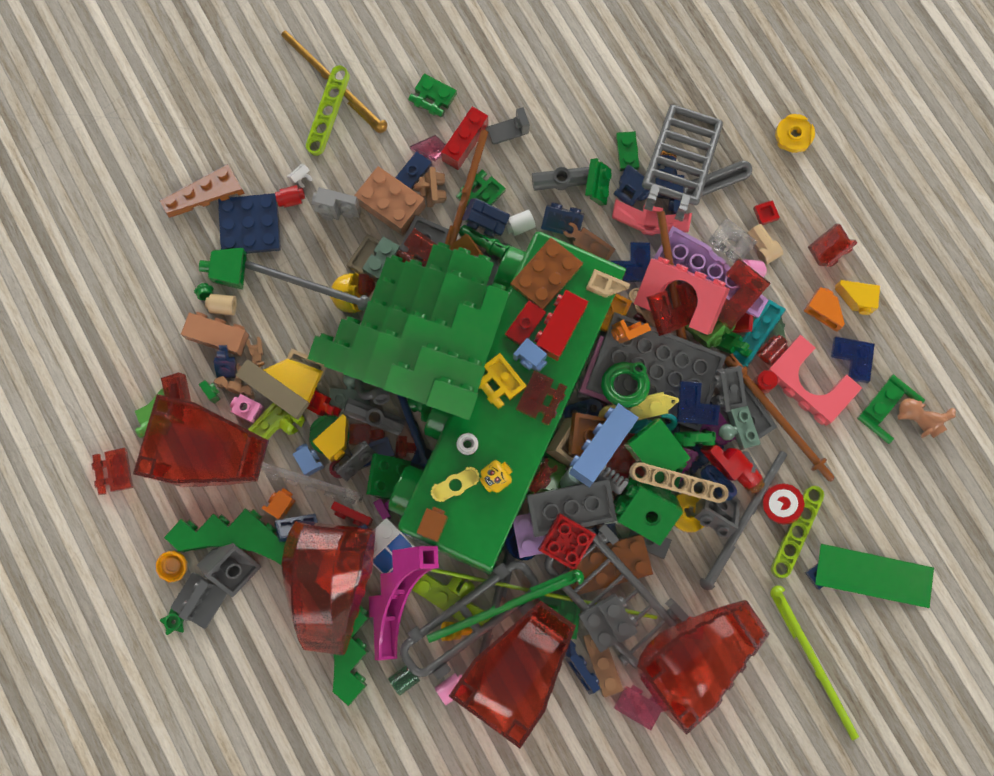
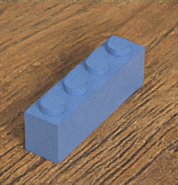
M619 403L615 409L609 408L604 416L607 419L605 423L597 425L592 432L595 434V437L592 441L587 439L581 448L584 451L580 457L576 455L570 463L572 469L569 474L589 488L639 418Z

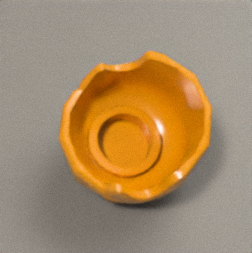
M177 551L164 552L156 561L158 576L168 583L181 580L188 570V562L185 556Z

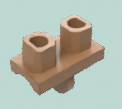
M429 167V172L425 173L424 177H419V183L414 185V190L420 192V196L426 197L427 207H433L435 203H444L446 201V191L437 190V185L443 186L445 183V174L436 172L435 167Z

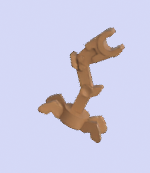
M257 337L258 342L256 345H251L250 340L247 339L246 344L253 359L251 362L258 367L263 366L265 363L262 361V355L264 354L261 338ZM237 363L236 369L237 371H239L241 366L239 363ZM224 376L214 379V383L220 389L225 387L226 390L232 393L247 395L248 398L255 399L250 386L241 385L243 380L237 376L235 381L229 382Z

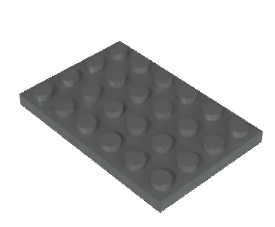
M614 312L586 389L604 395L601 388L602 376L610 366L620 362H641L646 366V373L650 381L648 395L664 392L666 395L679 398V402L668 410V414H672L677 418V424L700 431L715 389V370L722 369L726 355L650 326L651 331L619 344L612 336L611 330L613 328L611 325L624 320L627 327L639 321ZM635 368L637 372L642 371L641 368ZM620 374L615 378L613 386L617 393L629 396L636 392L638 383L637 380L631 378L630 374Z

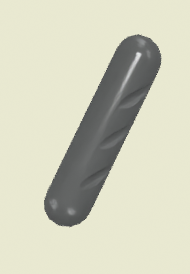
M742 160L709 173L701 197L750 177L752 174L751 163ZM696 178V179H694V180H691V181L697 183L698 178ZM683 187L684 194L693 196L695 190Z

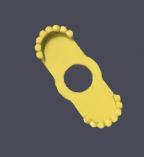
M466 467L464 471L450 475L439 484H434L431 490L432 498L435 501L444 502L453 496L461 495L466 489L479 482L478 470ZM458 479L461 481L462 487L459 491H452L450 489L449 483L451 480Z

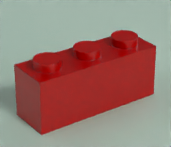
M473 106L470 108L441 151L443 162L456 170L460 169L478 142L481 130H486L488 127L487 114Z
M565 290L563 296L558 295L554 306H556L553 314L549 312L544 321V324H546L544 331L539 330L534 340L537 343L536 345L547 353V356L556 361L559 360L589 302L568 290Z

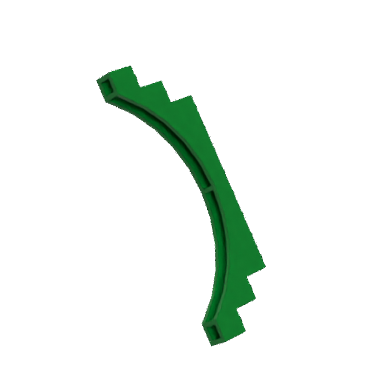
M245 508L230 526L228 525L230 521L224 515L212 514L198 531V526L192 520L180 519L164 537L180 552L222 547L234 543L240 549L256 552L276 561L297 577L312 594L322 611L331 635L334 655L332 692L347 706L351 705L367 686L364 682L366 678L358 671L354 673L353 669L369 652L366 649L368 645L359 637L357 639L354 638L370 619L367 616L369 612L362 605L356 606L351 602L353 597L350 594L333 593L318 583L316 578L320 568L315 563L310 565L306 561L308 557L302 551L292 549L290 547L292 543L289 540L279 542L278 535L275 533L276 528L269 522L267 524L263 523L260 520L262 516L254 509L250 511Z

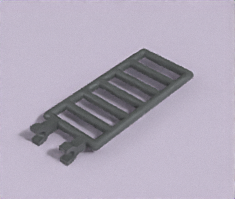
M674 104L669 106L642 183L644 189L650 190L644 209L652 211L659 193L680 200L675 219L683 221L688 204H699L723 127L722 120ZM674 114H680L715 126L714 130L712 131L673 118ZM672 125L711 138L710 143L670 131V126ZM669 138L707 151L706 156L667 144L665 140ZM665 151L703 164L702 169L660 156L661 152ZM657 164L699 177L696 183L657 170ZM656 177L695 190L694 194L690 196L652 183V178Z

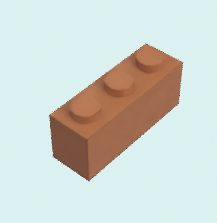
M189 312L180 334L186 340L218 350L219 345H227L228 353L240 357L244 351L246 340L249 337L245 327L238 324H233V326L227 325L226 321L219 318L214 320L208 319L207 315L196 312V314Z

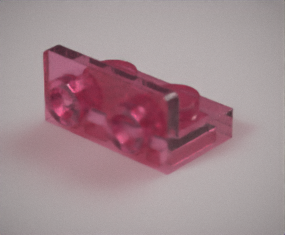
M634 685L631 688L625 686L614 709L652 730L660 713L665 710V708L660 706L662 702L653 696H650L649 699L642 695L643 690Z

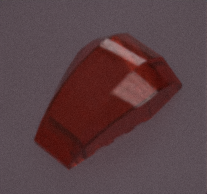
M157 394L133 475L179 487L222 486L257 482L269 440L195 402Z
M305 521L294 522L284 546L281 567L290 614L298 641L303 650L345 655L354 629V621L358 617L359 606L362 598H364L368 579H370L372 574L376 529Z
M742 600L694 616L660 632L647 644L641 653L637 664L638 676L660 708L687 735L719 707L726 691L731 690L734 686L733 681L740 672L743 673L747 667L746 663L751 656L754 657L770 633L748 601Z
M540 601L471 662L449 694V697L499 735L521 749L546 711L576 625Z

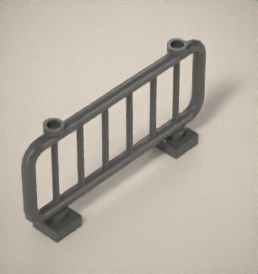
M605 523L599 524L596 528L600 532L596 534L592 541L593 544L587 549L583 558L597 546L608 559L575 589L570 585L561 589L584 612L595 605L625 577L635 588L624 599L627 603L639 592L649 603L635 617L636 621L641 619L651 608L659 614L663 621L630 651L623 643L617 642L613 646L620 652L618 658L625 666L630 663L637 670H648L680 641L681 628L675 620L679 618L684 622L689 616L672 598L665 603L669 609L666 611L606 545L608 541L614 545L619 539ZM585 527L596 534L591 528ZM546 556L544 565L545 570L550 575L548 580L571 570L567 567L559 574L553 567L554 559ZM611 562L620 571L621 575L587 605L577 592ZM667 623L673 630V636L647 661H638L633 653Z

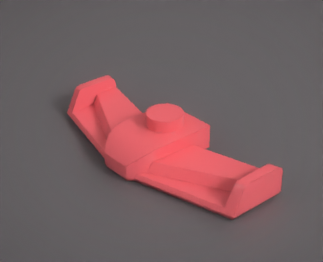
M615 199L612 218L641 231L644 235L654 236L655 234H660L657 212L663 211V208L653 206L652 211H649L643 207L642 212ZM692 213L685 214L683 221L676 220V214L665 215L668 233L672 226L683 232H689Z

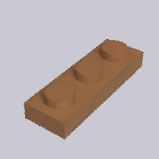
M590 634L582 636L595 675L599 680L603 697L605 698L624 691L609 648L600 653Z

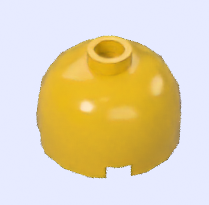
M348 273L335 279L332 288L360 298L362 296V288H365V285L359 274ZM330 296L334 305L343 312L356 313L361 311L356 304Z

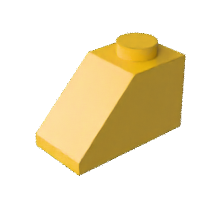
M840 280L835 285L836 292L852 311H858L861 315H870L878 309L880 285Z
M344 414L312 441L331 462L341 459L345 455L344 451L347 449L349 420Z

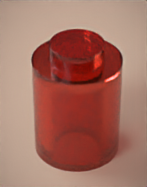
M772 335L757 352V355L763 362L772 366L788 349V342L781 335Z

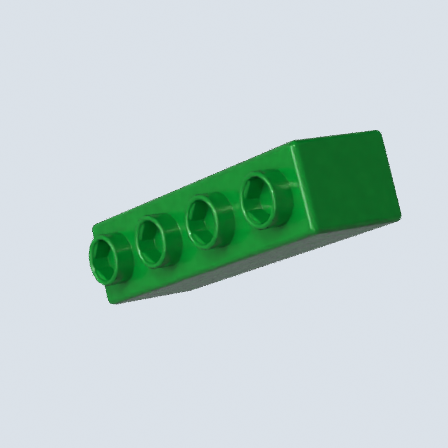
M540 231L533 235L526 252L510 246L499 265L493 283L505 286V291L510 293L486 360L487 363L501 353L527 385V388L511 400L505 394L502 395L500 399L503 401L504 406L500 409H497L494 404L487 400L488 396L482 389H478V397L470 420L432 408L424 428V434L436 439V445L424 470L412 465L406 466L393 490L388 505L390 511L402 516L398 529L406 537L425 546H438V552L488 575L492 574L503 550L502 548L513 528V522L526 499L533 479L537 474V469L555 434L615 294L605 298L586 290L594 269L620 280H623L626 272L625 267L552 237L583 262V266L544 309L546 315L531 334L529 340L535 345L537 344L534 342L539 330L544 331L546 327L544 321L549 312L553 314L556 309L554 303L559 294L563 296L565 290L589 302L559 360L556 361L547 356L545 359L547 364L540 372L534 371L532 368L528 370L520 363L521 359L517 361L513 359V354L520 346L506 337L505 333L529 301L511 286V282L552 237ZM493 379L488 382L494 391L499 389ZM470 433L477 438L478 448L475 453L464 455L459 452L457 440L462 434ZM465 441L463 444L465 448H470L472 445L470 441ZM494 460L499 461L501 464L506 462L513 471L510 474L512 482L499 493L488 492L479 480L476 485L466 489L461 495L453 496L444 502L435 501L431 496L434 484H439L450 475L464 471L466 467L478 470L480 478L481 470ZM453 479L450 481L449 487L452 491H459L462 483L458 479ZM433 507L444 510V515L448 517L439 542L417 534L426 508L432 510Z

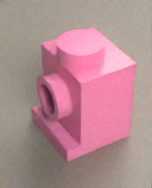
M242 394L239 397H234L230 404L232 408L230 412L252 424L260 417L265 408L260 403ZM247 404V409L241 410L243 405Z

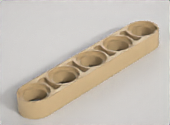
M641 462L634 463L630 467V476L635 481L717 503L724 502L728 497V489L719 483ZM639 466L645 469V474L641 478L635 475V470ZM659 471L663 472L665 476L662 483L655 481V474ZM677 477H682L684 485L678 489L675 487L674 481ZM697 482L703 484V490L699 494L694 491V485ZM720 487L722 489V496L716 499L713 496V491L715 488Z

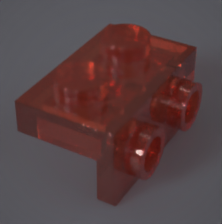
M835 224L810 244L808 249L819 266L831 267L837 264L838 259L843 255L850 253L857 244V241L849 239L841 224Z

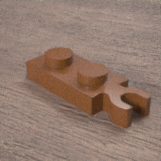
M569 222V225L573 227V232L568 234L566 231H563V234L566 237L575 238L572 244L606 260L610 259L616 250L614 247L584 227L581 231H578L577 226Z

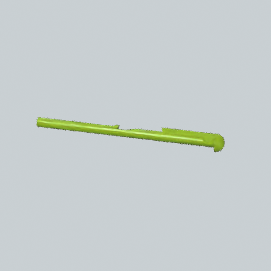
M779 585L774 586L770 591V596L774 600L793 638L797 637L806 656L816 671L814 672L816 677L824 687L851 740L859 738L857 731L782 593L785 591V588Z

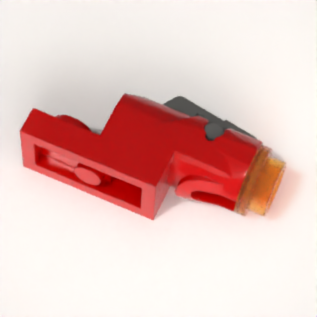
M704 445L700 449L713 466L729 480H737L747 491L757 493L764 487L765 483L763 482L761 472L749 452H742L735 448H728L726 451H723L718 445Z

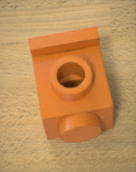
M282 488L281 491L279 490L271 495L268 500L270 504L268 507L264 505L262 509L278 520L286 517L296 500L291 498L293 495L291 492Z

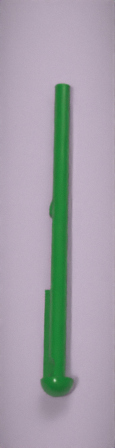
M578 569L562 574L529 588L531 592L514 598L501 607L495 609L494 605L488 610L426 635L429 643L575 582H578L580 585L584 581V574Z

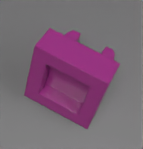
M379 498L373 502L383 521L386 518H392L388 509L389 501L383 503Z

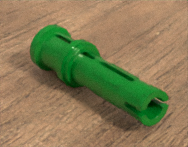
M463 225L459 230L461 237L468 234L475 244L486 249L489 255L499 257L500 261H502L510 245L505 246L500 243V240L496 238L491 239L466 225Z

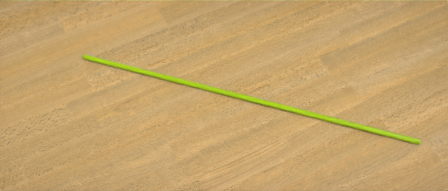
M442 569L431 570V572L482 583L487 580ZM503 582L494 584L510 589L529 591V588ZM554 593L544 595L573 602L570 597ZM584 600L587 605L592 602ZM625 609L628 614L638 616L641 613L638 611ZM648 613L643 616L651 619L658 618L657 615Z

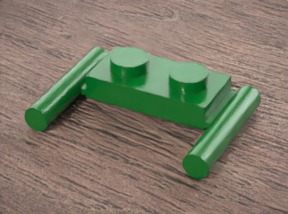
M892 374L857 419L886 443L890 444L894 438L878 425L904 394L911 399L922 401V403L925 399Z

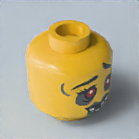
M494 460L481 470V478L479 480L488 492L499 493L512 482L510 474L513 471L506 462L501 464L499 461Z

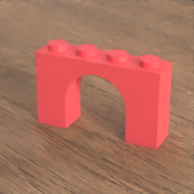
M660 256L658 259H651L634 304L649 311H657L667 286L676 280L686 281L693 286L698 297L697 307L689 327L707 335L712 334L730 288L725 286L726 283L718 279H714V281L706 279V274L698 271L695 274L688 272V267L681 264L671 265L669 264L670 260Z
M800 335L768 370L773 371L777 375V384L783 388V392L788 397L798 401V405L804 411H809L814 415L815 421L819 424L827 426L836 419L862 387L848 375H845L828 394L814 395L806 391L799 381V368L816 347Z

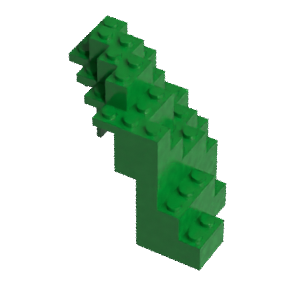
M438 242V245L433 244L426 267L422 266V262L414 259L403 263V258L392 255L391 258L386 257L380 278L377 281L371 301H368L362 322L347 316L346 320L341 318L335 339L333 336L321 333L320 336H315L307 359L324 364V367L341 372L344 375L383 388L385 391L470 420L478 397L477 392L485 371L484 366L510 292L505 291V286L497 283L487 286L494 263L490 262L491 258L479 254L478 257L470 255L471 251L459 247L458 250H450V246L445 243Z

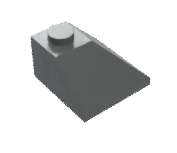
M234 543L212 549L197 564L206 578L231 597H234L262 567Z

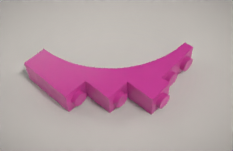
M417 546L392 550L393 572L380 574L381 595L369 596V618L373 617L375 660L397 659L398 632L404 605L416 582L427 572L439 568L438 546Z

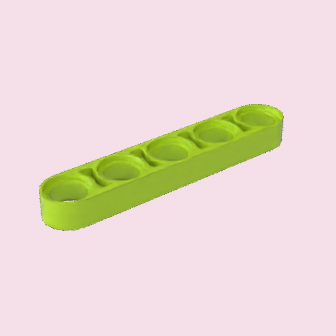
M342 65L335 66L330 73L306 141V149L314 156L321 155L325 150L350 79L349 72ZM344 71V78L336 79L337 72ZM332 89L339 90V94L336 97H330L329 93ZM331 106L333 108L332 113L324 115V108ZM320 124L326 125V130L323 133L317 132V127ZM313 142L320 143V147L316 151L311 150Z
M811 486L803 493L804 508L810 510V518L804 519L801 516L797 521L789 525L771 565V572L777 578H786L792 572L824 499V492L818 486ZM810 490L818 492L819 498L817 501H812L809 498ZM795 526H799L803 530L800 538L795 537L792 533ZM788 544L792 545L795 549L792 556H788L784 552V548ZM778 563H783L786 566L785 574L780 575L777 573L776 566Z

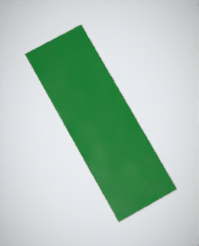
M821 544L815 585L930 608L934 567Z

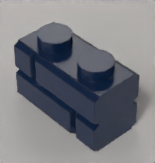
M471 198L462 220L467 222V227L474 230L480 228L484 230V235L494 238L503 234L510 214L477 198Z

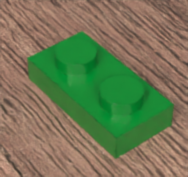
M636 131L616 133L619 170L624 171L627 165L632 166L635 170H639Z

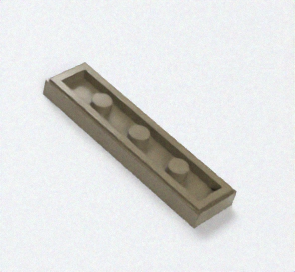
M248 359L236 373L238 378L297 420H299L310 404Z

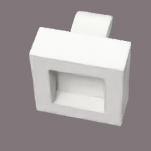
M300 164L287 176L292 183L297 182V185L301 188L305 187L301 182L302 178L306 177L308 181H312V177L306 174L310 170L305 164Z

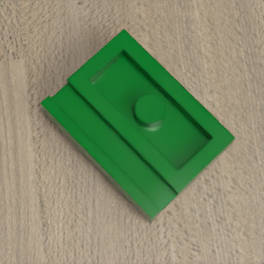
M598 158L590 159L585 196H590L591 200L603 206L607 205L612 169L603 162H599Z

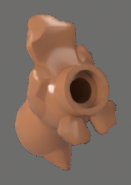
M910 398L901 401L899 404L898 420L910 419L917 422L924 431L920 436L921 438L929 434L933 438L947 430L944 423L956 417L955 408H950L946 413L940 414L933 411H924L923 408L926 404H922V401Z

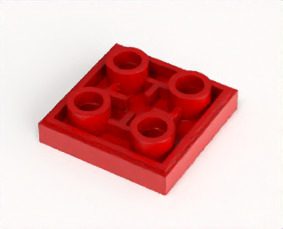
M559 513L538 550L575 570L596 534Z

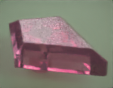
M434 135L411 145L410 150L417 151L435 162L442 156L441 151L446 144Z

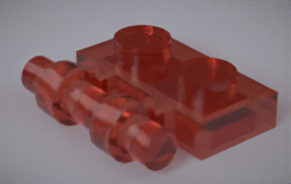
M414 228L404 242V245L409 250L405 253L399 249L396 256L403 258L402 262L405 263V261L410 262L416 253L423 258L421 261L422 266L426 267L433 244L436 243Z
M534 371L516 410L534 419L541 412L544 414L541 422L550 425L552 418L555 419L557 415L556 410L560 401L562 402L565 398L564 393L567 386L559 383L557 390L551 388L554 379ZM547 395L552 397L548 407L542 405Z
M126 448L104 452L106 460H101V454L92 455L93 463H91L92 470L95 471L96 481H94V486L97 488L98 495L107 494L106 486L110 485V492L133 488ZM106 467L108 478H104L103 469Z

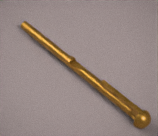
M286 30L283 31L281 36L325 80H328L330 72ZM346 88L344 97L349 101L347 104L377 133L385 132L388 127L386 120L380 121Z

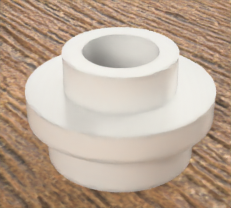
M462 434L457 440V448L462 454L471 455L478 448V440L473 434ZM465 441H470L472 443L470 448H465L463 446Z

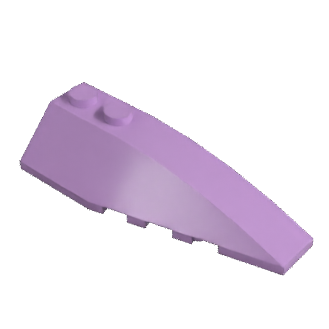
M672 226L668 234L674 266L681 264L688 267V272L695 274L698 271L706 274V279L714 281V279L725 282V286L730 288L724 304L759 318L768 299L750 283H747L736 270H733L726 264L722 257L715 254L711 247ZM662 245L653 259H658L659 256L664 258ZM679 280V281H681L682 283H684V284H686V285H688V286H690V287L693 288V286H692L691 284H689L688 282L683 281V280Z

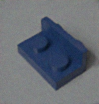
M551 202V205L546 206L541 229L563 234V231H566L570 234L573 232V227L569 225V222H571L580 231L584 213H581V209L570 207V210L562 208V204Z

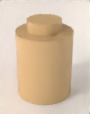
M210 294L206 298L205 308L208 309L210 314L235 315L237 306L236 296Z

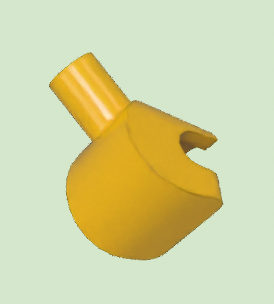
M444 621L441 624V629L457 622ZM467 627L443 637L441 640H460L462 635H470L472 629Z

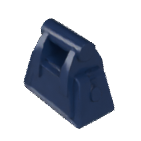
M627 165L619 180L620 187L616 189L613 195L625 204L633 207L637 201L641 202L648 198L650 190L642 187L644 176L632 166ZM624 191H626V192H628L630 195H632V196H633L632 199H631L629 196H627V195L624 193Z

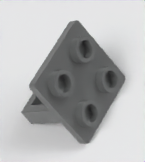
M193 572L173 602L171 609L179 613L178 617L183 620L192 621L206 629L228 593Z

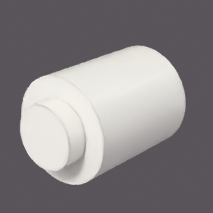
M529 210L509 217L505 225L508 234L512 233L513 236L536 228L535 221Z

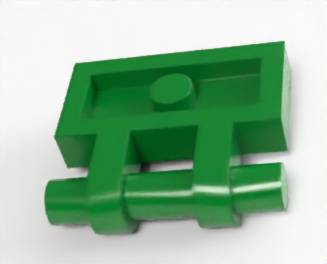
M424 73L415 87V92L420 95L416 96L411 93L408 100L414 103V106L428 110L429 114L433 116L443 117L445 111L440 107L443 106L448 109L457 95V90ZM428 98V99L434 101V103L431 104V103L425 101V99Z
M482 169L478 174L476 173L468 203L471 198H477L492 206L506 191V188L492 176L485 181L484 178L487 173ZM465 185L460 188V192L456 195L459 201L461 200V192ZM477 185L480 186L476 193L472 192Z

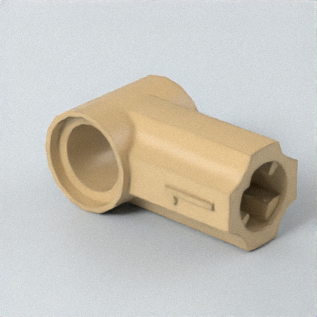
M762 224L756 225L747 232L746 235L757 249L759 260L763 261L765 265L783 255L780 244L771 239Z

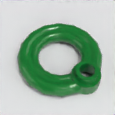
M620 362L610 366L605 371L601 381L603 394L608 401L616 406L619 403L625 408L634 407L642 403L650 390L646 366L641 362ZM635 368H641L642 371L637 372ZM620 374H630L632 379L637 380L638 388L636 392L629 396L617 393L613 386L615 378Z

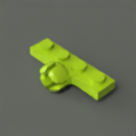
M272 403L244 435L261 448L278 429H282L288 435L297 433L298 430L292 424L295 422L302 428L305 418L301 415L299 420H297L278 405Z
M426 573L416 582L412 590L445 611L475 589V587L468 580L460 588L465 579L454 576L449 584L445 585ZM472 602L466 605L472 615L484 611ZM460 611L452 615V617L459 621L465 619ZM491 618L479 622L480 626L489 621Z

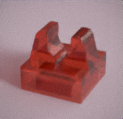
M398 436L396 438L395 458L403 459L406 457V453L416 452L415 443L407 442V436Z

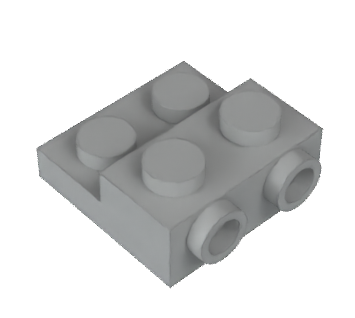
M320 187L317 193L313 194L312 205H315V212H319L320 216L326 220H339L341 213L348 218L360 217L361 208L356 196Z

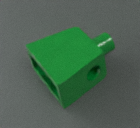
M243 248L213 250L210 261H199V272H208V278L215 284L243 290L246 270L244 265L247 261V253Z

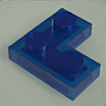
M630 242V261H611L626 268L622 281H643L650 263V242Z
M834 337L831 357L850 361L848 376L854 381L870 382L875 344Z
M680 381L677 422L718 426L720 405L700 403L702 383Z

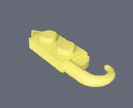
M664 392L647 395L646 399L639 405L626 409L638 416V420L668 414V410L679 402V398L666 395ZM612 404L603 407L598 417H604L609 408L615 409L616 405Z

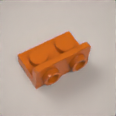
M621 320L611 325L613 328L611 330L612 336L619 344L651 331L648 323L642 325L641 322H637L627 327L625 321Z

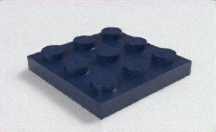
M275 193L229 197V199L223 201L218 199L221 250L243 248L247 254L281 251L278 203Z

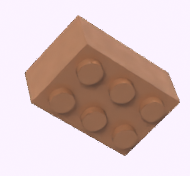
M379 166L376 167L354 195L363 209L402 236L410 228L415 215L419 216L426 207L425 198Z

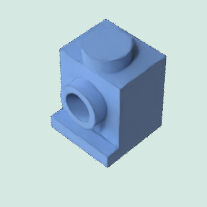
M528 338L513 354V359L515 361L521 359L520 363L528 370L532 368L534 371L540 372L547 364V361H545L547 353Z
M307 444L296 448V452L293 453L306 477L325 468L321 461L317 462L320 458L315 449L311 450Z

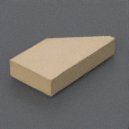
M594 269L586 290L606 298L629 289L630 284Z

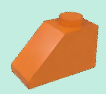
M820 287L812 296L804 312L838 332L845 325L838 297L831 290Z

